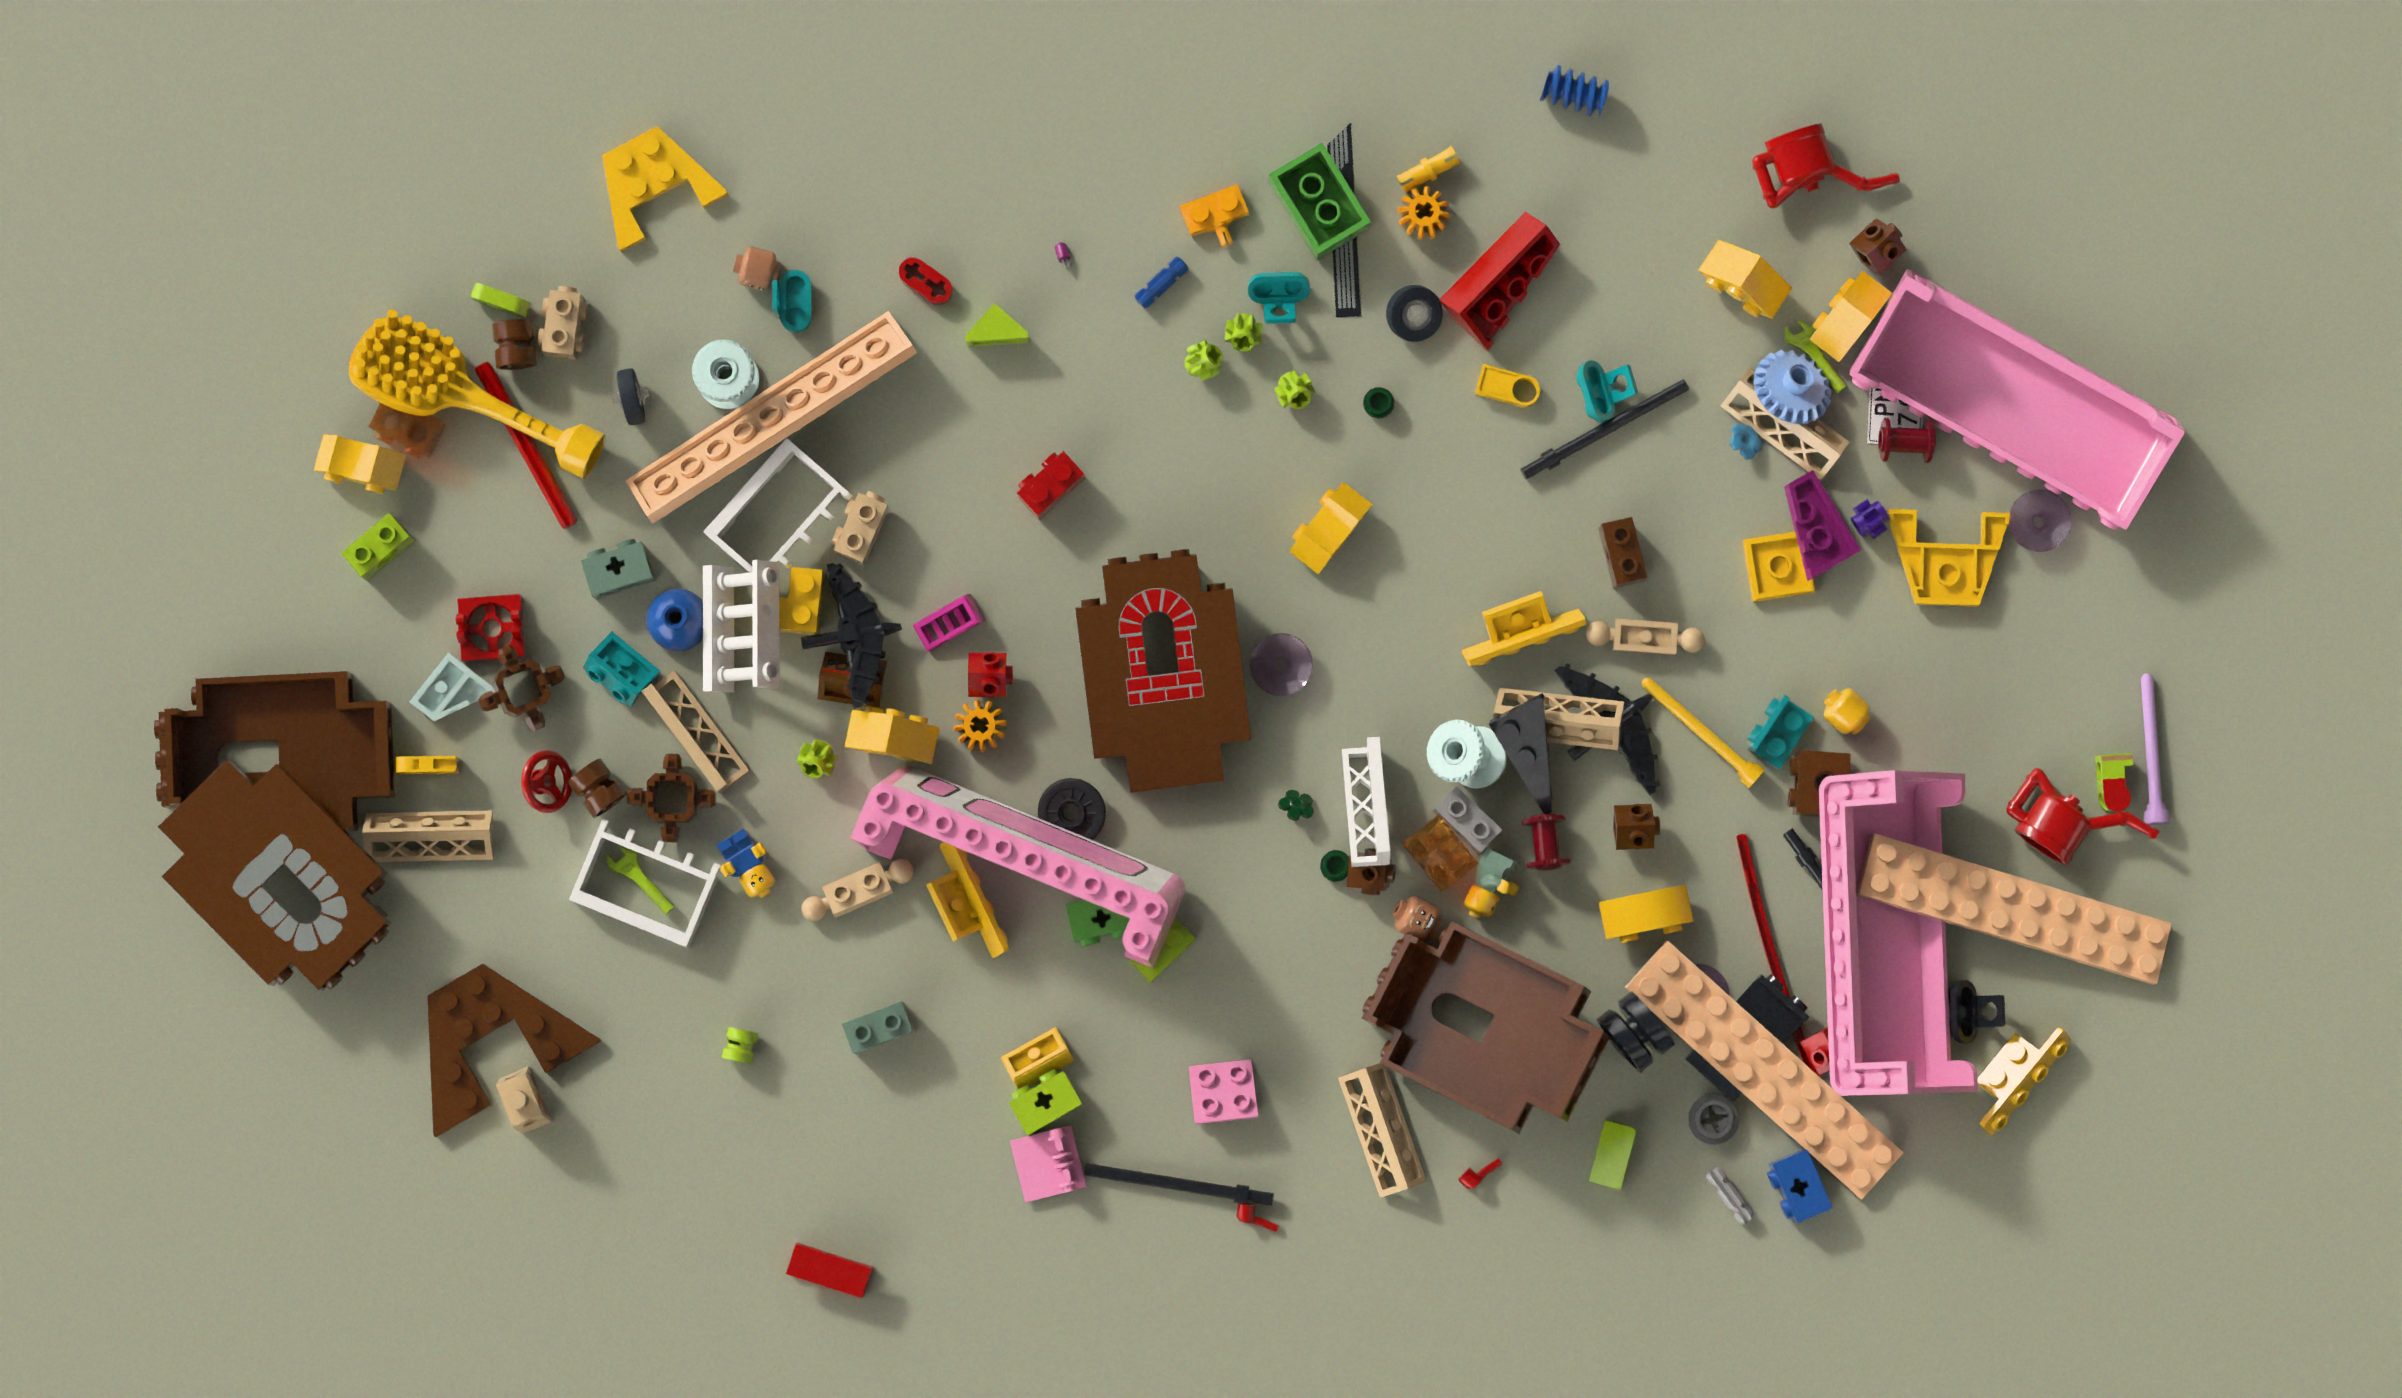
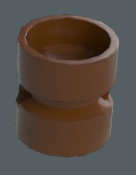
M513 319L492 324L494 343L499 345V348L495 350L497 369L519 370L537 365L536 348L530 345V342L535 339L532 320Z
M601 758L582 768L568 781V784L578 797L584 796V806L593 818L607 812L627 795L617 780H610L611 772Z

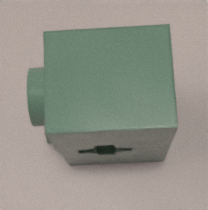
M635 539L626 540L617 544L618 549L608 552L605 551V548L597 549L587 553L588 558L581 560L587 583L594 599L655 581L645 545L641 541L636 543ZM616 560L621 564H625V566L620 568L621 573L618 575L614 571L609 570L614 567V561Z
M902 1001L842 1024L853 1054L863 1052L914 1032L906 1007Z

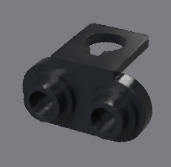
M1958 980L1949 988L1948 998L1951 1011V1020L1949 1021L1950 1036L1958 1043L1966 1044L1973 1042L1977 1036L1978 1028L2005 1026V997L2003 995L1977 996L1976 989L1969 980ZM1990 1002L1994 1003L1997 1008V1015L1993 1020H1989L1981 1012V1008H1986Z

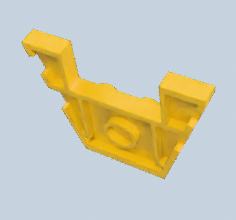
M658 126L602 155L617 246L621 252L646 240L631 211L686 181L690 182L703 208L728 196L725 188Z
M1888 509L1889 524L1914 604L1978 607L1992 572L1996 555L2001 547L2005 530L2011 519V513L1982 512L1980 545L1918 543L1916 542L1917 510Z

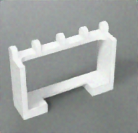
M788 438L783 441L703 531L709 539L748 573L753 572V567L720 538L736 522L735 518L776 472L779 473L794 455L831 486L833 490L770 561L781 562L789 569L793 564L784 556L800 538L810 546L813 540L805 532L820 515L831 522L834 516L826 510L828 506L839 495L848 501L853 497L851 493Z
M603 818L569 900L690 948L717 883V875L721 865L714 863L710 874L690 867L694 858V854L690 852L687 853L684 862L681 863L661 855L665 842L659 840L654 852L632 843L636 831L633 829H629L625 840L606 833L610 820ZM605 839L707 880L685 933L584 892Z

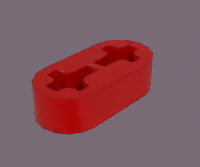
M910 257L900 264L899 276L901 281L921 297L934 305L946 304L951 299L953 289L950 281L918 258ZM916 265L919 266L918 272L924 277V280L920 281L916 277H912L910 280L907 279L908 274L905 269L907 267L914 268ZM930 281L935 286H939L941 283L945 284L944 291L946 294L944 296L939 294L936 298L933 297V290L927 283Z

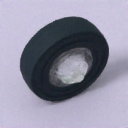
M1409 285L1396 291L1390 298L1386 309V318L1390 329L1395 335L1406 341L1418 342L1430 338L1438 330L1443 318V308L1439 298L1433 291L1424 286Z
M633 368L620 370L617 372L619 390H617V397L612 398L613 404L619 403L620 408H623L629 425L642 424L645 422V397L650 396L649 390L643 391Z

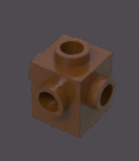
M1877 218L1849 243L1860 262L1879 275L1906 251L1900 239L1903 236L1900 230L1894 224L1889 223L1887 225Z
M1652 804L1614 805L1613 832L1616 850L1654 848L1655 835H1660L1659 816L1653 815Z
M1366 848L1365 853L1357 852V856H1376V849ZM1349 855L1347 887L1361 888V893L1367 895H1380V891H1385L1389 888L1390 883L1395 881L1396 865L1391 864L1392 856H1390V865L1352 867L1351 855Z

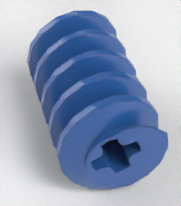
M1557 65L1552 72L1549 70L1540 101H1544L1548 94H1550L1552 105H1555L1560 98H1563V108L1567 109L1572 102H1575V112H1579L1585 105L1587 106V116H1591L1598 109L1600 118L1609 91V81L1605 79L1598 87L1596 76H1593L1588 83H1585L1584 72H1581L1576 79H1573V69L1569 68L1563 76L1561 75V65Z

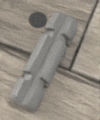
M1719 1167L1712 1169L1707 1173L1706 1179L1711 1186L1717 1188L1715 1190L1729 1211L1734 1212V1218L1741 1225L1750 1221L1754 1217L1753 1212L1748 1205L1745 1206L1743 1204V1198L1732 1183L1726 1181L1725 1178L1727 1176Z

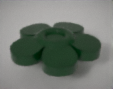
M1288 790L1285 797L1281 798L1278 803V807L1283 811H1288L1287 817L1293 821L1299 820L1300 816L1306 819L1311 818L1314 813V809L1311 807L1313 803L1311 796L1302 794L1299 797V792L1296 790Z

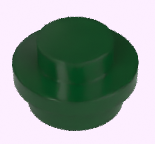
M1372 388L1364 396V410L1373 418H1385L1393 411L1394 397L1385 388Z
M1340 850L1327 852L1320 862V870L1323 876L1333 882H1339L1347 878L1349 856Z

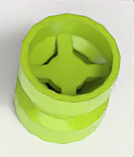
M728 1027L726 1033L728 1044L723 1048L721 1058L752 1064L754 1058L752 1048L757 1043L759 1033Z

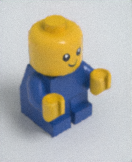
M742 829L716 845L727 862L719 867L725 877L740 876V884L751 898L759 895L762 899L772 893L770 888L774 886L775 879L768 867L762 864L767 853L762 842L755 845L748 832Z

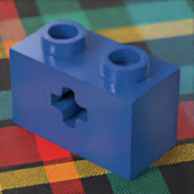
M1802 1149L1769 1163L1771 1171L1767 1172V1176L1773 1189L1779 1188L1784 1200L1780 1202V1206L1786 1219L1792 1218L1794 1223H1799L1833 1208L1807 1149ZM1794 1179L1797 1182H1804L1805 1187L1801 1188L1802 1195L1791 1192L1790 1188L1794 1186Z

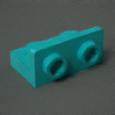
M613 631L588 655L583 667L592 681L601 683L610 691L615 700L625 703L630 708L635 704L642 690L649 686L660 672L658 668Z
M1783 695L1779 700L1775 697L1764 712L1768 715V718L1762 726L1756 724L1747 738L1751 742L1747 749L1778 770L1781 769L1814 718L1813 715L1791 702L1790 698L1786 695Z

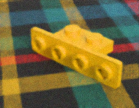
M1539 591L1483 611L1482 615L1490 640L1463 649L1461 652L1468 666H1481L1489 663L1491 658L1515 654L1522 647L1531 644L1539 645L1546 643L1550 640V637L1561 633H1574L1581 626L1586 625L1587 622L1579 609L1550 618L1544 596Z
M941 843L939 845L952 873L931 881L926 886L952 941L954 942L980 931L992 958L1000 956L1009 950L1007 936L996 922L993 906L985 898L980 888V879L976 872L972 871L968 863L967 852L948 843Z
M2058 1027L2040 1050L2015 1033L1978 1077V1086L1998 1100L1979 1123L1988 1135L1993 1136L1996 1131H2000L2006 1126L2009 1115L2016 1107H2020L2025 1103L2033 1086L2041 1082L2047 1076L2052 1063L2067 1052L2071 1039L2064 1029Z

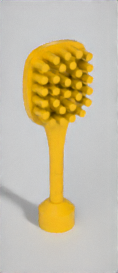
M391 309L387 312V317L378 318L374 321V324L359 340L350 358L348 374L351 382L372 399L395 410L419 416L433 415L444 408L452 406L486 415L554 447L560 468L582 479H586L590 475L604 448L606 434L584 423L562 431L495 398L468 377L466 359L462 352L454 345L452 337H443L438 329L434 328L431 330L426 327L424 322L416 323L412 321L410 315L400 318L396 310Z

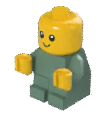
M1486 847L1478 863L1475 885L1471 886L1464 900L1465 907L1470 909L1469 914L1478 919L1481 916L1490 917L1499 902L1498 894L1500 892L1516 896L1519 885L1510 881L1509 876L1513 870H1518L1521 863L1494 849Z

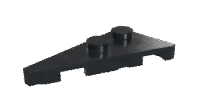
M1541 693L1490 720L1489 726L1543 814L1552 813L1553 797L1552 788L1550 787L1549 745L1547 743V723L1545 722L1544 710L1545 696Z

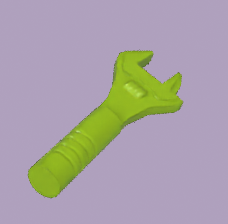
M1799 319L1797 322L1802 332L1793 336L1788 326L1784 328L1785 342L1800 349L1812 361L1815 360L1816 367L1822 369V375L1825 378L1830 379L1829 384L1837 394L1847 387L1820 352L1818 346L1809 340L1814 334L1815 328L1813 326L1809 327Z
M619 845L626 856L616 863L609 854L606 855L608 869L634 880L665 915L674 909L675 906L643 874L638 864L636 851H630L626 847Z

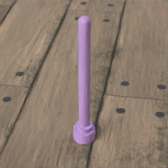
M2147 673L2141 677L2149 804L2146 805L2147 811H2144V822L2148 825L2170 823L2169 810L2166 809V804L2162 803L2154 679L2151 674Z

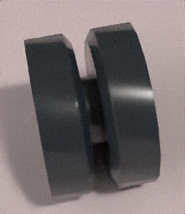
M1631 991L1618 1001L1619 1009L1627 1019L1626 1021L1616 1011L1608 1009L1596 1020L1601 1029L1610 1036L1609 1042L1616 1051L1641 1073L1653 1063V1057L1645 1043L1654 1052L1661 1055L1671 1049L1675 1043L1651 1010Z

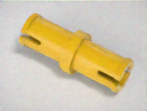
M1452 146L1428 160L1426 158L1421 159L1419 165L1397 175L1399 183L1412 178L1411 181L1401 186L1403 191L1408 193V191L1428 180L1433 182L1437 180L1436 176L1461 164L1458 156L1445 162V159L1456 154Z

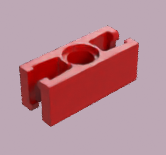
M795 1243L786 1274L862 1299L865 1295L873 1267L801 1243Z

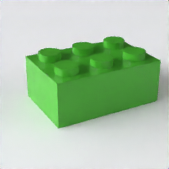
M1323 143L1269 174L1268 183L1316 261L1370 229V219Z

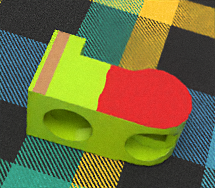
M2133 753L2101 754L2095 756L2097 793L2100 807L2110 813L2125 810L2131 802L2130 792L2126 788L2125 767L2133 766Z

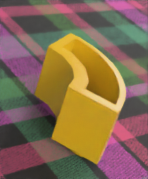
M323 434L314 471L324 473V480L342 484L343 479L366 485L365 490L383 494L384 489L397 491L406 454L338 435Z
M1342 482L1335 491L1329 488L1319 501L1323 507L1308 526L1302 523L1292 536L1296 542L1289 552L1318 575L1373 505L1345 482Z
M1686 884L1598 902L1606 939L1619 937L1620 943L1638 940V933L1662 928L1664 934L1682 931L1681 924L1694 922Z

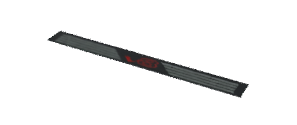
M1350 122L1327 143V150L1355 195ZM1356 237L1333 251L1336 318L1361 316Z

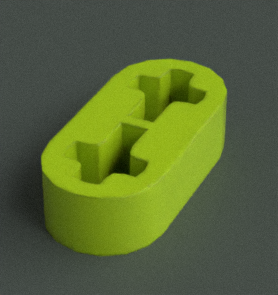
M475 283L470 296L476 302L521 318H526L531 304L520 297L480 283Z

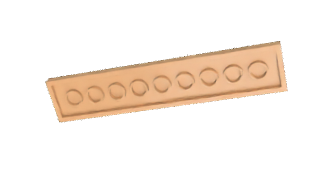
M888 311L625 481L653 524L707 488L721 481L738 468L746 465L766 450L772 448L786 437L800 430L817 417L825 414L828 410L851 397L865 386L879 379L896 366L904 363L907 359L917 354V351Z
M1875 833L1870 838L1856 896L2152 985L2158 982L2172 924Z
M1665 941L1624 987L1629 992L1632 991L1653 1014L1801 1147L1807 1149L1811 1156L1859 1199L1862 1200L1904 1153L1844 1098L1835 1093L1824 1080L1669 941Z

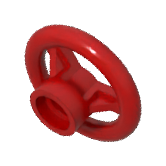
M550 750L539 751L528 759L522 771L521 786L524 797L532 808L542 813H553L560 810L567 803L572 793V788L568 784L569 779L572 777V772L567 761L557 752ZM547 760L543 769L533 770L540 761ZM557 765L563 774L564 784L562 793L556 786V778L554 776ZM548 794L554 802L550 804L542 803L534 795Z

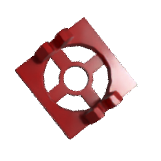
M521 594L457 598L458 614H456L455 622L458 626V631L456 632L458 643H460L462 662L499 659L498 639L503 636L504 632H512L513 635L510 643L505 647L511 645L515 648L520 658L525 657ZM496 605L508 610L513 622H503L500 618L496 617ZM485 606L486 617L481 623L468 625L472 614L480 607ZM491 619L497 620L501 626L500 633L495 637H488L483 631L485 622ZM481 634L483 638L487 639L488 651L475 646L469 635Z

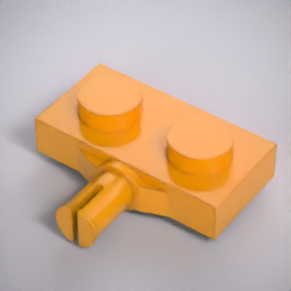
M1238 184L1179 206L1191 237L1204 232L1216 231L1222 248L1227 247L1226 240L1229 246L1234 243L1228 226L1235 220L1249 215Z

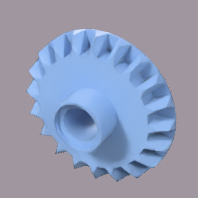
M1782 350L1775 354L1770 353L1766 358L1762 359L1754 373V389L1759 401L1772 415L1789 423L1806 424L1820 418L1831 402L1830 395L1832 393L1828 386L1830 379L1822 375L1823 369H1818L1815 366V360L1809 361L1805 358V353L1796 355L1793 350L1787 353Z

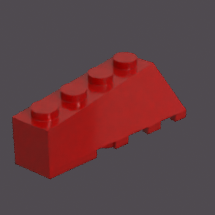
M1524 212L1439 301L1450 316L1486 351H1489L1494 344L1491 340L1499 328H1505L1510 320L1507 317L1517 301H1523L1528 294L1526 292L1527 286L1533 278L1540 276L1561 244L1546 224Z

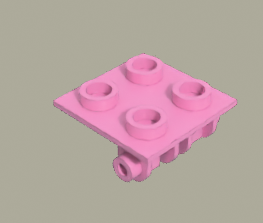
M1251 1059L1189 1066L1195 1124L1258 1117Z
M1071 1125L1010 1141L1025 1203L1087 1187Z

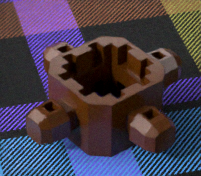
M509 645L498 650L500 664L504 665L506 669L499 671L494 678L492 686L495 692L489 691L479 697L478 702L482 711L488 712L498 709L500 704L504 714L515 718L525 714L526 718L524 721L530 731L534 732L544 728L545 719L543 713L539 712L537 708L544 706L548 702L551 695L548 685L550 684L553 687L565 679L561 666L546 668L543 673L539 663L528 659L518 663L517 659L520 657L513 646ZM529 670L540 692V698L514 707L505 690L503 680L522 671Z
M666 754L663 761V769H666V773H654L647 780L646 791H643V788L628 790L627 804L635 807H643V804H646V813L653 821L664 823V827H661L663 842L677 843L681 830L678 827V823H689L697 815V805H700V808L716 806L717 794L712 790L701 789L700 792H697V783L688 774H679V770H683L680 754ZM658 783L686 784L687 808H685V813H657L656 796Z

